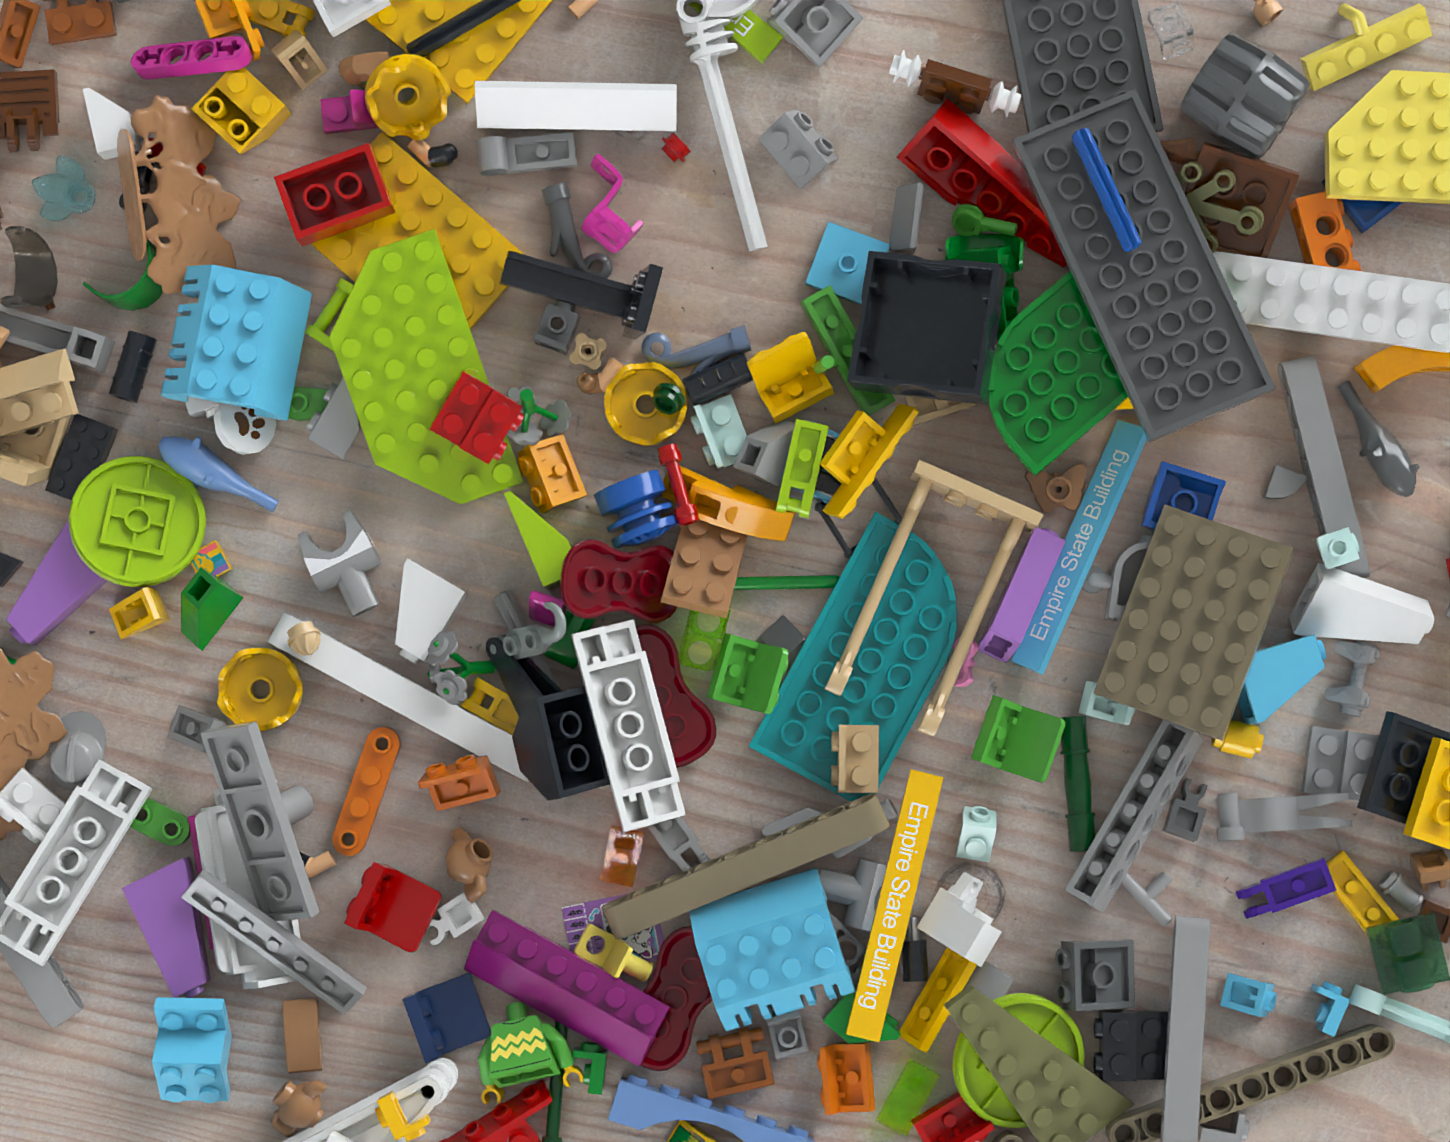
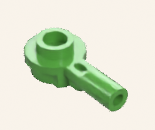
M972 204L958 206L952 215L953 228L962 236L978 235L980 231H991L1015 236L1017 232V223L984 217L982 211Z

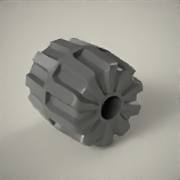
M1229 33L1217 45L1197 74L1182 101L1181 109L1187 116L1220 141L1248 156L1260 159L1273 145L1277 136L1285 128L1289 118L1298 108L1299 103L1308 91L1310 82L1276 54L1236 33Z

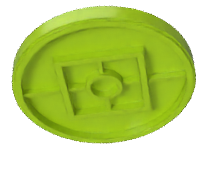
M145 456L117 458L94 469L77 488L69 513L71 540L82 561L100 577L115 584L129 587L158 585L183 572L199 552L206 528L203 501L191 480L177 473L166 462Z
M1014 993L993 1000L1084 1067V1045L1079 1029L1069 1014L1057 1004L1045 997L1030 993ZM960 1032L953 1053V1075L962 1099L978 1116L988 1122L991 1121L994 1125L1006 1128L1027 1127L964 1034Z

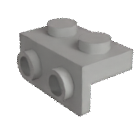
M794 109L785 112L758 139L801 189L807 186L826 166L833 164L838 157L833 152V145L825 137L820 136L812 127L813 122L809 116L802 111Z

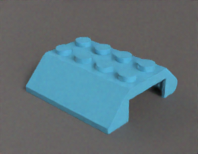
M217 265L187 266L184 282L188 285L182 286L181 293L187 297L199 298L198 303L181 304L178 306L177 313L183 316L176 317L171 345L176 348L169 350L168 357L175 361H186L185 368H168L165 370L164 377L170 380L163 381L161 396L183 402H188V397L241 406L254 409V415L288 421L312 293L279 277Z
M817 868L730 894L689 911L695 945L715 1009L726 1032L740 1028L737 1014L740 1015L744 1026L752 1024V1013L748 1008L750 1005L758 1004L761 1015L766 1020L772 1018L770 1004H772L777 1016L805 1008L802 994L805 995L809 1006L817 1004L816 992L812 988L815 985L823 983L829 1000L837 998L835 984H837L841 996L856 992L826 904L827 897Z

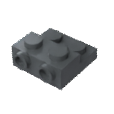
M1133 940L1061 941V949L1057 950L1055 959L1057 967L1062 969V983L1057 985L1056 995L1058 1001L1063 1003V1009L1088 1011L1135 1008Z

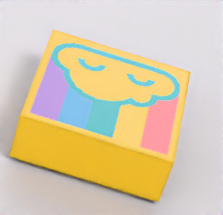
M214 540L200 548L196 557L191 562L195 573L202 567L217 577H221L233 570L218 540Z

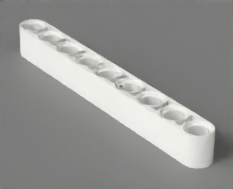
M283 612L268 640L270 644L479 757L487 755L492 764L529 782L519 769L512 739L513 735L458 705L449 704L442 696L321 631V641L316 652L308 656L296 654L287 643L289 639L287 631L302 621Z

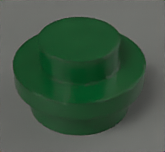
M660 383L653 391L652 401L660 412L671 415L682 409L685 404V397L676 385Z

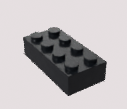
M80 414L74 415L45 491L72 500L77 488L85 477L94 469L106 463L118 429Z

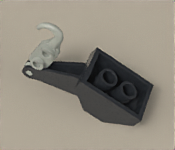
M546 602L544 607L550 609L554 614V629L546 628L541 624H534L509 630L506 635L489 638L486 642V652L495 666L519 716L512 736L519 769L548 801L561 799L610 784L585 686L562 691L529 658L546 653L548 648L554 642L562 639L566 632L565 615L562 609L553 602Z

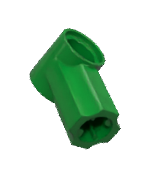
M567 609L565 613L566 632L562 639L554 642L548 648L544 656L574 670L578 664V659L571 635L590 630L596 618H579Z

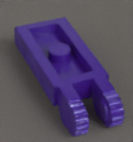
M1323 857L1261 879L1260 883L1236 891L1238 899H1246L1264 891L1268 902L1250 906L1243 911L1245 918L1249 919L1270 911L1274 913L1334 892L1336 887Z

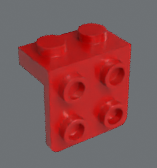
M373 862L372 866L365 870L361 878L362 886L357 897H354L347 907V917L344 924L357 930L368 931L406 952H416L440 904L442 894L440 891L389 865Z

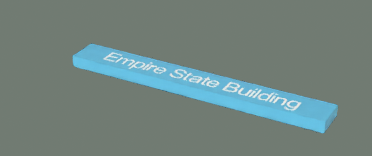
M1117 420L1065 537L1064 547L1021 645L1015 651L1011 662L1039 674H1044L1147 441L1146 434L1141 426Z

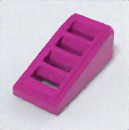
M535 590L531 591L529 597L530 619L555 627L554 614L550 609H546L544 604L546 602L557 604L565 615L567 608L563 600Z

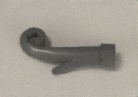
M557 183L542 189L541 192L545 204L548 206L551 218L552 237L550 255L552 257L557 255L561 243L573 269L608 279L613 268L612 262L607 255L598 252L583 259L569 202L571 196L567 183ZM595 261H599L603 265L602 271L597 273L589 270V267Z

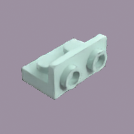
M731 394L701 406L700 404L693 406L695 415L690 416L696 434L703 433L707 446L702 447L708 465L715 464L717 471L733 466L747 435Z

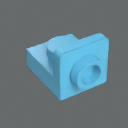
M1228 973L1220 1006L1258 1017H1267L1268 1012L1273 1011L1277 1000V993L1273 992L1275 984Z
M1324 981L1322 987L1312 984L1310 990L1328 997L1326 1004L1322 1002L1315 1014L1314 1020L1318 1022L1316 1029L1335 1037L1350 999L1341 996L1342 988Z

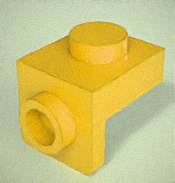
M393 1091L379 1097L377 1100L379 1107L375 1108V1113L383 1128L389 1126L395 1141L405 1137L408 1142L426 1133L424 1126L428 1125L431 1121L428 1114L408 1123Z

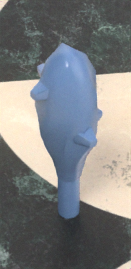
M176 436L162 437L158 445L161 457L173 470L191 480L196 488L202 486L209 490L224 491L240 497L244 496L271 512L275 510L279 500L251 486L227 462L206 445L202 444L201 437L197 436L194 440Z

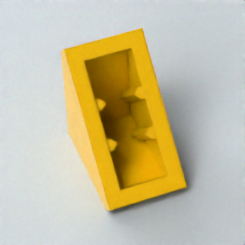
M150 587L142 588L109 608L120 639L130 637L170 620L158 590Z

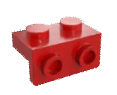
M959 1091L910 1120L922 1142H982L995 1129L991 1121L988 1122L978 1116L965 1103Z

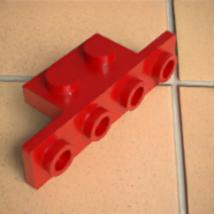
M540 1080L535 1084L525 1087L513 1098L505 1103L498 1104L486 1115L468 1123L462 1130L439 1142H541L537 1132L526 1118L553 1101L547 1084L544 1080Z

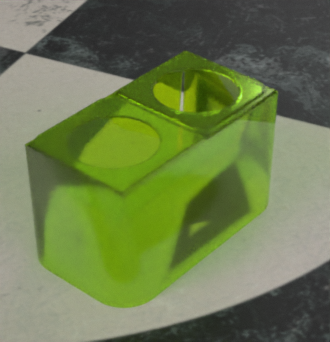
M731 609L728 611L727 618L720 617L718 628L712 632L702 631L697 625V616L700 612L690 610L678 654L679 662L682 665L703 671L714 670L717 665ZM696 641H704L711 647V658L704 664H695L689 658V647Z

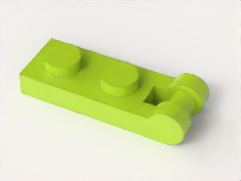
M796 419L776 506L777 512L785 513L788 510L799 513V517H809L820 469L819 463L822 460L829 426ZM791 488L804 490L802 500L789 497Z

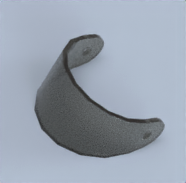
M10 226L5 228V234L12 244L14 253L15 288L12 296L1 298V304L7 308L43 307L49 304L55 296L58 278L56 263L48 244L37 232L27 227Z

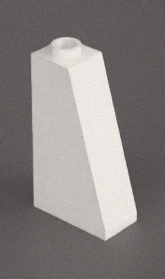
M1321 563L1317 564L1289 616L1293 633L1300 636L1315 634V637L1419 644L1424 634H1428L1434 624V615L1428 600L1336 568L1326 569L1325 565Z

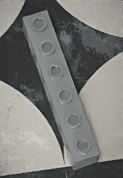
M1166 720L1162 721L1065 891L1098 911L1105 912L1203 743L1204 739L1196 731Z

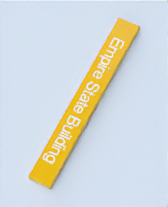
M913 769L909 771L845 1032L847 1035L875 1042L880 1041L944 777Z

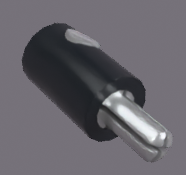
M916 916L909 918L908 940H904L902 947L901 973H903L904 982L928 981L927 940L920 939V931L917 928L919 918Z

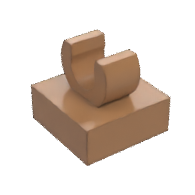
M1443 849L1410 855V866L1423 891H1428V883L1437 882L1441 889L1446 887L1447 880L1450 879V861Z

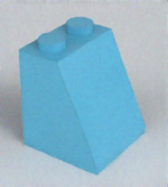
M1315 634L1257 650L1238 700L1244 723L1255 724L1264 722L1325 668L1323 660L1326 659V651L1322 641L1316 640Z

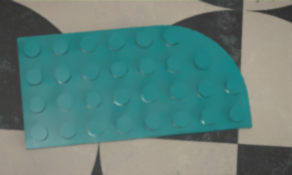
M877 512L871 518L778 690L779 699L770 714L764 716L748 746L850 802L876 793H838L837 786H831V765H837L838 752H831L832 731L838 732V725H879V788L950 655L957 629L956 596L951 579L931 547L915 533L910 532L851 666L853 669L842 695L838 696L825 690L831 673L842 656L899 524Z

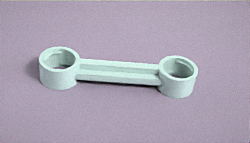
M1354 985L1349 998L1350 1004L1450 1043V1021L1360 985Z

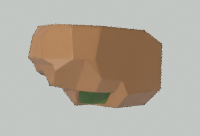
M370 52L344 58L338 66L340 77L345 79L348 85L361 87L365 91L369 76L378 65L389 59L390 55L388 52Z

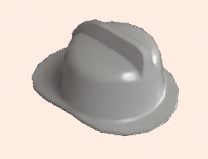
M83 711L71 712L61 718L68 734L58 742H52L50 767L52 776L60 786L70 791H74L76 786L82 787L99 759L104 762L105 729L98 718L91 713Z

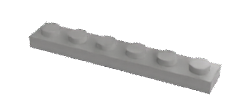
M203 869L184 891L181 898L345 1015L364 995L366 986Z

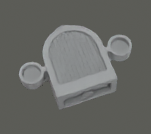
M1141 535L1140 543L1122 551L1114 560L1110 575L1106 574L1100 567H1090L1082 589L1087 593L1093 594L1108 588L1104 619L1121 621L1152 536Z

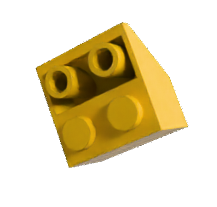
M245 67L227 71L191 108L240 155L269 139L292 115L287 107Z

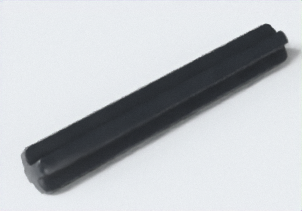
M482 0L408 43L406 49L409 54L425 57L521 0Z

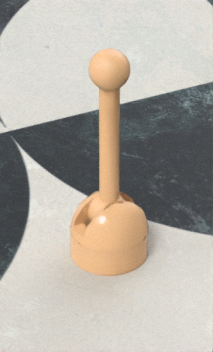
M1254 0L1256 4L1253 13L1262 27L1271 23L1283 11V8L1275 0Z

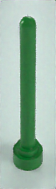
M837 575L737 577L734 590L834 588L840 577Z

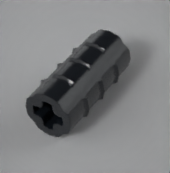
M128 331L125 344L122 346L123 350L120 359L117 361L118 366L115 375L112 377L113 382L109 391L111 396L133 403L138 402L157 342L155 338L138 332Z
M744 353L730 359L727 358V360L716 365L712 364L711 367L700 372L697 371L695 374L682 379L694 406L710 401L719 395L726 394V392L735 388H741L742 385L753 381Z

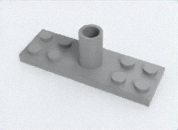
M257 721L210 728L200 733L258 908L275 921L305 919L317 915L320 912L291 825L312 813L313 800L311 795L301 786H293L280 793Z

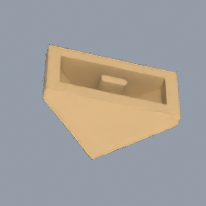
M294 30L271 49L272 53L302 90H305L328 71L307 39L297 30Z

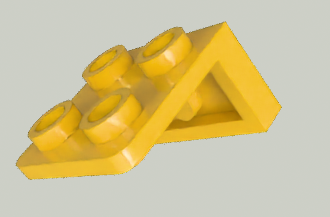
M806 332L787 337L778 345L758 352L747 362L758 395L775 424L834 394L833 388L825 374H817L813 370V365L817 359Z

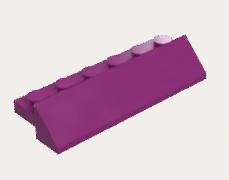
M496 910L491 911L477 939L473 940L464 966V970L638 1067L643 1062L670 1006L646 994L638 987L621 978L613 977L600 966L576 955L569 949L531 928L519 924Z

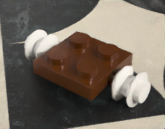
M903 50L901 56L894 55L889 74L895 75L893 82L895 83L901 77L906 79L907 87H910L919 76L921 83L917 95L923 96L924 100L929 103L942 104L948 98L965 114H980L984 101H988L990 98L988 106L992 114L999 108L1004 110L1005 118H1007L1009 112L1016 113L1022 95L1016 93L1017 86L1009 91L1004 89L1003 81L994 86L993 92H991L992 88L989 87L992 79L930 59H928L926 67H922L920 70L922 62L918 54L913 60L906 58L905 50Z

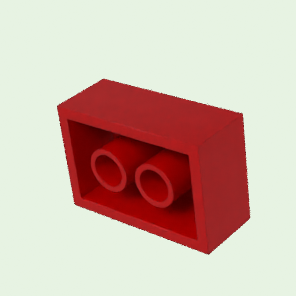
M369 143L274 177L295 238L302 247L396 213L376 155Z

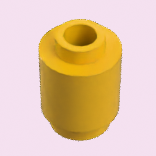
M1231 720L1224 740L1221 741L1212 737L1211 745L1218 747L1221 752L1251 759L1254 753H1260L1264 735L1259 733V726Z

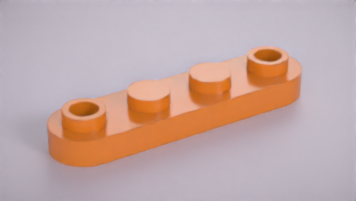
M376 728L370 732L366 739L332 836L334 848L342 855H356L367 844L401 747L399 735L391 728ZM381 737L388 740V747L385 750H380L377 747V741ZM346 833L354 835L355 841L352 845L344 843L343 837Z

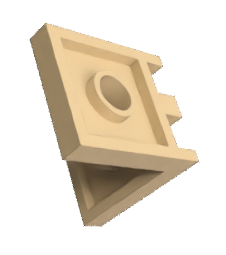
M71 416L41 426L35 434L24 431L1 438L0 478L22 486L49 480L60 453Z

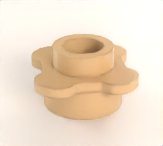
M585 333L578 334L575 337L576 346L574 352L570 354V361L574 365L582 364L589 366L591 370L599 369L601 367L600 359L602 352L607 348L606 342L602 338L596 340L588 338ZM591 349V354H585V350Z

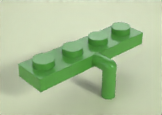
M831 285L802 300L800 305L829 354L816 361L813 365V370L817 374H822L836 367L860 411H864L868 416L896 401L892 394L855 390L847 381L856 329Z

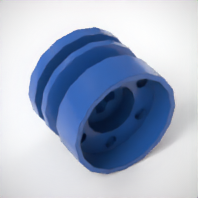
M658 470L648 471L627 478L594 494L602 516L618 515L619 519L607 527L608 533L624 531L623 534L611 540L615 549L625 546L634 547L663 536L666 531L679 524L675 515L664 518L660 517L661 514L673 508L671 502L655 504L654 499L666 492Z

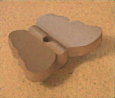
M1082 464L1074 465L1068 468L1062 475L1061 473H1053L1051 476L1041 471L1035 477L1027 471L1024 477L1030 484L1031 492L1036 494L1035 500L1043 512H1052L1056 506H1064L1068 510H1075L1078 508L1082 496L1080 490L1084 487V477L1087 473V468ZM1057 486L1061 489L1059 493L1055 491Z

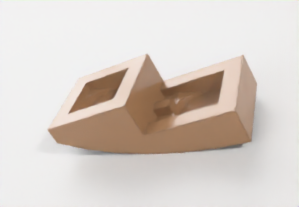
M317 998L283 1001L284 1038L288 1073L322 1071L319 1001Z

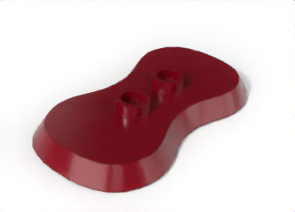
M587 539L580 541L568 551L561 567L560 593L563 603L568 611L583 619L596 618L609 612L621 611L630 613L648 623L665 621L673 615L678 607L661 603L674 552L662 545H653L634 552H623L598 540Z
M652 624L638 625L635 627L641 649L646 652L676 768L683 767L701 758L713 746L716 739V722L706 704L687 687L681 674L679 654L672 637L659 626Z
M692 926L681 927L673 931L663 941L658 952L652 979L643 990L646 994L670 1006L651 1047L640 1065L649 1070H669L682 1061L690 1047L694 1025L698 1016L713 1001L695 945Z

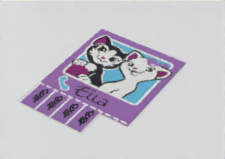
M624 895L562 907L570 951L574 952V948L589 923L613 934L602 911V907ZM659 923L622 938V940L633 948L632 954L646 961L657 960L658 952L664 941L661 924ZM593 936L587 941L586 947L588 952L597 954L603 949L604 940L601 936Z

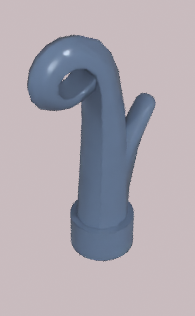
M745 325L730 329L729 333L671 354L669 338L659 332L647 335L641 346L642 354L649 363H659L669 369L697 364L690 375L707 369L712 364L737 353L739 355L752 351ZM654 342H660L664 346L661 356L653 353L651 345Z

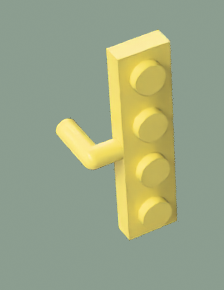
M1343 3L1339 6L1338 13L1353 23L1355 33L1302 57L1300 60L1305 77L1310 82L1309 88L1316 91L1431 37L1432 32L1425 6L1418 3L1368 27L1363 12L1347 3Z

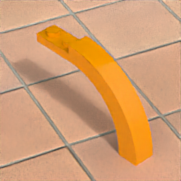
M1394 345L1370 356L1353 368L1374 394L1391 382L1408 375L1422 372H1450V353Z

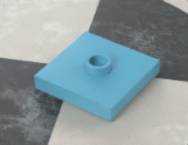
M828 222L805 285L818 290L831 285L837 297L862 306L861 295L868 252H888L890 244Z

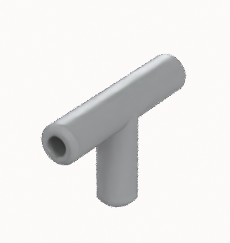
M1127 872L1121 885L1162 926H1166L1171 922L1172 916L1155 898L1172 882V878L1166 872H1161L1144 889Z

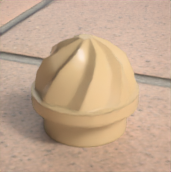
M311 621L296 624L287 631L289 636L287 643L296 654L308 656L318 650L321 633L318 628H314Z

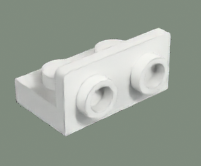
M23 767L0 791V816L8 822H11L13 819L24 827L21 832L36 844L39 840L42 842L66 804Z

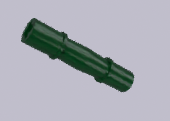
M1086 716L1059 717L1065 721V728L1061 736L1062 751H1060V754H1064V786L1068 814H1065V818H1067L1069 851H1087L1095 838V812H1092L1091 778L1087 756L1090 749H1088Z

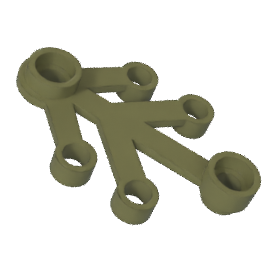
M1190 161L1185 164L1182 170L1176 173L1180 185L1185 182L1194 183L1198 181L1203 175V167L1197 161ZM1189 166L1197 169V177L1193 178L1187 174ZM1230 170L1220 171L1213 180L1185 195L1205 238L1213 243L1212 253L1217 250L1219 242L1214 235L1210 234L1200 215L1234 224L1241 233L1246 235L1256 233L1264 224L1263 212L1255 206H1247L1241 211L1203 201L1219 191H1228L1235 185L1236 178ZM1220 175L1229 177V186H1222L1220 184ZM1245 216H1250L1253 219V227H1246L1243 224Z

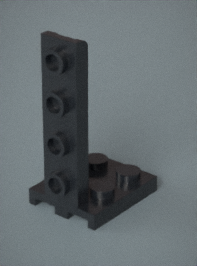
M508 251L499 284L622 319L621 325L625 326L623 337L636 340L646 333L663 267L649 264L645 269L640 270L638 274L634 275L631 285H627L524 254Z

